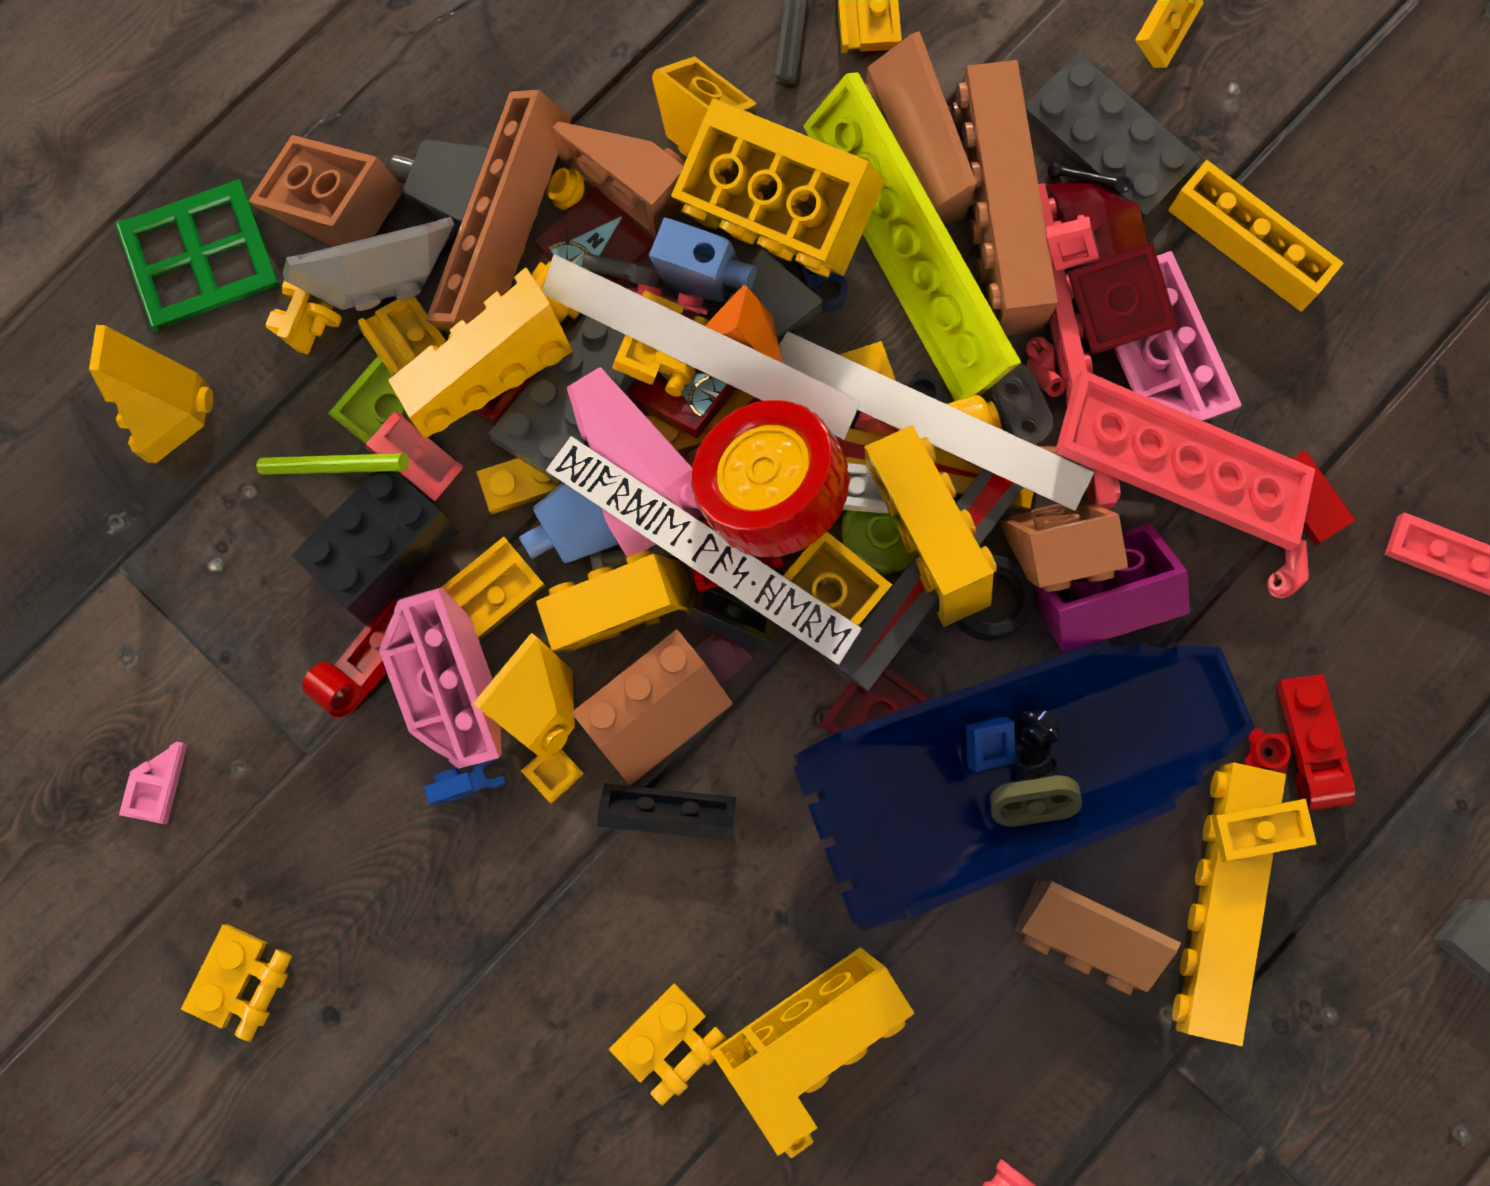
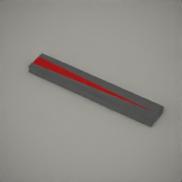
M984 468L956 503L960 511L966 509L972 517L976 527V534L973 536L978 545L982 543L1024 488ZM918 554L862 625L860 633L840 664L838 665L834 662L832 665L865 692L869 691L939 599L935 590L927 593L921 582V574L916 564V558L919 557Z

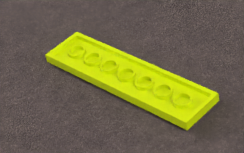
M858 72L845 74L803 127L809 137L869 161L886 181L863 231V236L954 401L974 395L981 396L1017 367L1021 361Z

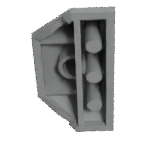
M452 217L302 255L287 257L282 274L286 282L341 310L355 307L357 311L368 310L380 304L382 299L396 296L397 300L411 298L418 295L421 289H423L454 226Z

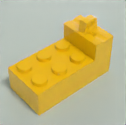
M860 947L713 1049L711 1054L776 1154L779 1156L785 1152L790 1158H793L813 1143L810 1133L817 1129L798 1096L804 1092L811 1093L821 1088L828 1081L829 1074L843 1064L851 1065L860 1060L867 1053V1047L881 1037L888 1038L898 1033L905 1026V1020L915 1013L887 968Z

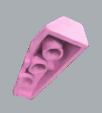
M601 367L567 387L580 436L588 442L591 450L694 518L698 519L703 515L695 502V495L692 492V467ZM602 508L605 522L627 558L656 545Z

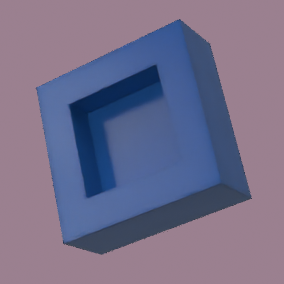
M1000 717L966 725L967 766L979 772L1015 764L1014 721L1007 717Z

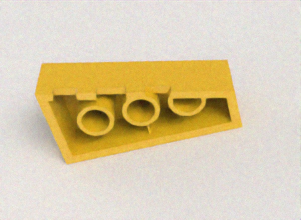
M524 268L514 277L517 284L503 296L496 291L483 303L487 309L470 323L462 319L452 327L448 340L442 346H429L388 380L409 418L424 439L434 433L445 430L454 421L471 411L484 407L488 401L510 388L518 387L527 378L548 366L557 364L563 357L573 352L550 303L527 268Z
M911 425L864 446L866 467L887 507L889 515L894 517L899 514L901 520L896 521L907 552L914 553L917 551L919 555L916 558V564L921 574V582L927 593L935 590L939 597V611L937 615L942 626L946 627L991 606L993 575L997 571L995 560L990 550L986 546L980 548L973 535L976 534V527L972 517L966 509L960 511L953 499L956 497L953 483L947 473L939 474L933 462L936 461V455L928 438L920 439L914 426Z

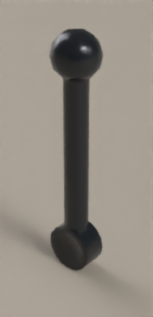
M1052 162L1047 168V173L1051 178L1065 176L1113 186L1120 193L1129 192L1133 187V181L1128 176L1118 178L1064 168L1059 162Z

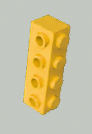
M1207 159L1181 189L1168 210L1300 312L1319 295L1344 264Z

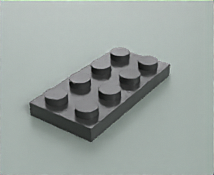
M1080 52L1025 104L1028 121L1085 172L1112 178L1130 177L1133 181V187L1126 193L1118 192L1113 186L1100 185L1139 204L1142 220L1201 161L1198 156Z
M584 315L566 337L573 352L563 357L557 364L544 368L534 376L488 433L491 441L560 484L562 481L548 473L546 469L568 439L572 436L589 448L588 442L580 436L567 387L601 367L626 394L638 379L612 369L626 334Z

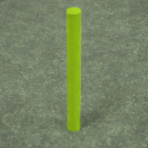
M405 453L259 458L256 468L261 475L406 471L409 467V459Z

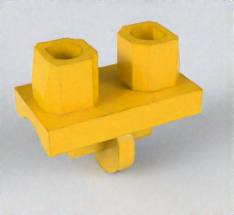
M284 280L282 294L291 300L287 311L279 309L271 311L265 325L268 330L280 337L297 352L308 355L316 336L321 337L326 325L339 327L342 317L332 310L333 305Z

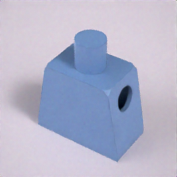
M665 217L649 254V258L666 290L676 293H686L704 299L725 302L728 300L732 287L740 289L745 285L751 290L756 279V266L740 262L731 241Z
M561 483L533 507V511L541 524L519 536L532 559L555 547L564 563L619 544L605 522L602 508L565 483Z

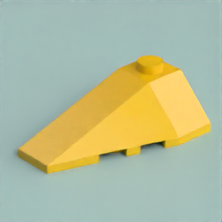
M96 325L89 371L105 401L116 403L118 409L116 422L120 428L130 430L132 436H130L128 444L132 452L147 463H157L204 427L206 413H210L213 407V391L210 385L197 372L106 325Z

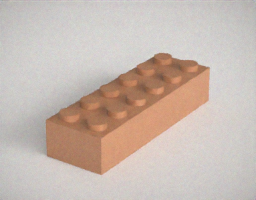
M1018 60L968 65L962 83H957V102L951 104V116L955 127L960 130L961 143L977 183L970 203L974 219L969 222L971 244L978 245L980 259H976L975 263L977 282L979 285L984 284L986 301L1006 336L1042 332L1058 304Z

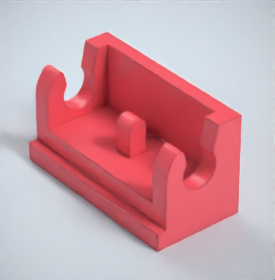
M395 411L365 445V448L373 454L405 453L409 459V467L406 471L397 472L432 503L437 500L463 468L459 462L455 461L428 437L424 439L418 429L398 411Z

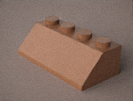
M920 31L910 34L868 66L865 85L940 219L946 225L965 219L977 183Z

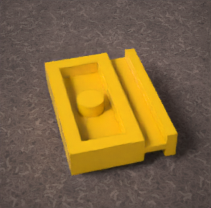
M837 0L841 53H848V49H860V52L891 50L902 41L898 0Z
M415 296L404 300H396L375 311L374 316L366 320L364 318L358 320L360 330L392 376L429 346L440 347L446 342L437 327L426 321L428 314Z
M502 537L442 586L449 596L471 618L479 641L546 587L505 537Z

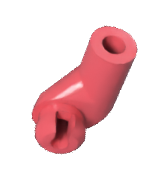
M1032 338L1026 346V353L1029 356L1027 361L1028 375L1049 396L1057 397L1064 392L1066 382L1056 373V351L1053 345L1047 342L1045 338Z
M1301 540L1300 545L1290 551L1285 549L1286 564L1275 573H1272L1267 579V588L1272 596L1276 598L1290 597L1308 581L1309 570L1306 540Z

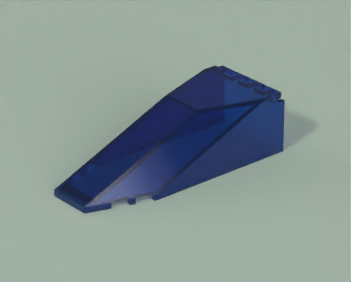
M1100 641L840 730L795 754L794 758L797 765H794L793 769L804 797L817 793L820 801L807 806L820 840L831 836L835 839L836 845L825 848L824 851L837 884L847 880L851 881L853 888L842 892L841 895L852 924L857 923L860 931H865L915 917L1173 811L1178 806L1176 802L1191 787L1199 785L1205 779L1204 774L1217 760L1226 758L1255 727L1220 647L1176 645L1172 648L1149 647V643L1120 646L1110 645L1109 641ZM1033 708L1042 709L1051 714L1060 726V731L1058 732L1060 739L1057 743H1051V758H1054L1058 765L1057 771L1052 773V776H1067L1079 784L1082 807L1072 817L1062 820L1016 827L1001 825L992 817L990 796L999 786L1020 781L1015 777L1014 764L975 772L967 766L966 725L1000 717H1007L1015 723L1016 721H1022L1021 714L1024 711H1030ZM1015 731L1016 756L1020 750L1029 746L1021 740L1019 734Z

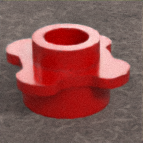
M1259 728L1250 731L1247 736L1250 743L1249 755L1244 758V764L1285 774L1288 771L1287 762L1291 755L1290 738L1284 733L1265 734ZM1266 748L1271 750L1269 757L1264 754Z

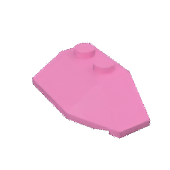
M1172 251L1158 255L1157 257L1179 327L1114 348L1132 391L1202 421L1240 408L1242 404Z
M442 587L397 601L379 652L409 733L435 752L448 758L449 762L458 769L499 758L502 755L501 726L473 704L493 679L471 618Z

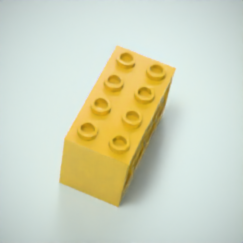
M712 98L671 197L683 204L682 213L694 218V221L716 231L720 228L730 233L731 237L751 246H754L757 239L756 244L767 249V252L788 262H791L794 255L796 256L795 261L823 277L828 278L831 271L844 277L886 181L873 165L865 159Z

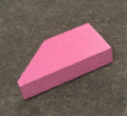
M175 742L160 755L130 771L119 815L168 824L188 744Z

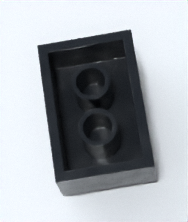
M397 471L373 472L291 556L342 606L368 626L441 552L459 531L438 508Z

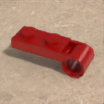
M394 598L368 626H365L335 665L330 662H321L313 666L305 675L302 683L303 692L332 717L344 718L350 715L387 673L379 648L394 614L397 601H399L397 598Z
M1324 674L1280 680L1276 688L1299 768L1296 775L1298 799H1306L1309 811L1352 805L1355 800L1354 781Z

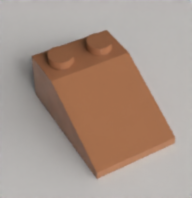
M558 121L553 126L561 165L568 170L575 169L582 173L585 184L654 238L658 234L664 217L673 220L682 210L683 204L671 197V194L683 169L684 162L673 150L669 148L662 150L652 141Z
M291 135L248 202L257 209L334 247L374 237L388 214L394 208L404 187L378 157Z
M1080 500L1075 511L1061 504H1055L1002 516L998 520L999 527L1028 581L1039 588L1043 587L1044 591L1052 592L1067 589L1071 586L1070 581L1087 577L1088 581L1107 580L1115 576V570L1128 568L1119 514L1085 500Z

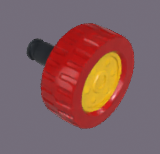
M766 400L746 405L730 413L707 434L695 456L692 467L691 486L698 508L710 526L727 544L745 554L757 557H778L795 553L813 544L833 526L847 500L850 474L846 458L838 441L816 413L811 412L809 408L790 401Z

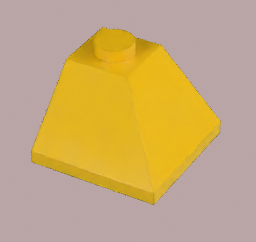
M695 56L658 68L652 75L666 137L677 144L678 150L686 157L689 155L712 98L751 114L758 105Z
M531 633L473 704L547 762L554 753L562 749L568 735L575 728L574 716L571 713L574 711L573 670L538 637Z

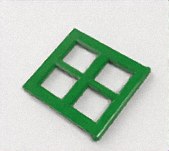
M240 179L127 220H118L115 226L151 330L154 332H160L162 328L280 285L251 204L248 202L246 190ZM231 202L241 232L203 246L193 215ZM176 222L186 252L148 266L138 235ZM246 244L256 274L218 288L208 257ZM191 264L201 294L163 308L153 277Z

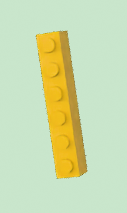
M1233 762L1221 765L1220 771H1216L1212 777L1210 796L1215 798L1212 815L1206 817L1203 826V840L1207 841L1205 859H1200L1195 873V883L1200 886L1197 904H1192L1188 915V929L1192 931L1190 948H1186L1183 951L1180 962V974L1185 976L1182 994L1176 995L1172 1009L1173 1021L1177 1022L1176 1031L1243 1046L1274 853L1222 862L1211 816L1282 803L1286 774Z

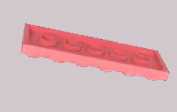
M1084 370L1075 377L1055 453L1289 551L1300 545L1315 473L1314 468Z

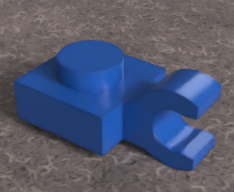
M500 758L475 764L474 770L470 773L461 774L460 768H455L434 775L435 783L424 786L428 803L439 806L478 793L482 789H494L503 786L507 782L506 777L500 776L495 779H489L485 773L486 767L491 763L500 761Z

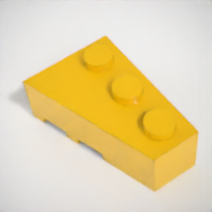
M650 550L642 551L626 558L627 564L613 570L612 566L602 567L587 574L589 580L577 585H574V582H566L550 588V595L537 600L536 603L551 650L572 652L621 636L620 632L645 622L647 627L660 623V616L675 610L687 611L691 583L684 562L652 554Z

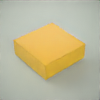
M562 749L554 753L547 762L537 755L521 770L550 804H553L584 775L581 769Z

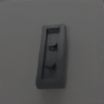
M604 783L598 810L597 826L732 841L736 797Z

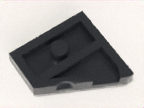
M693 575L685 620L764 654L772 644L775 622L720 586L699 592Z

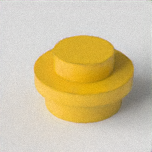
M561 168L557 170L547 186V196L552 199L553 205L560 210H566L578 204L585 191L583 174L575 169Z

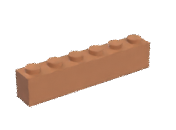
M540 90L513 91L508 95L426 318L427 322L448 335L451 333L450 329L462 319L470 323L487 308L483 302L496 291L503 296L511 289L515 272L524 253L528 236L538 215L541 200L551 179L552 170L559 153L553 126L558 121L569 124L571 120L570 115Z

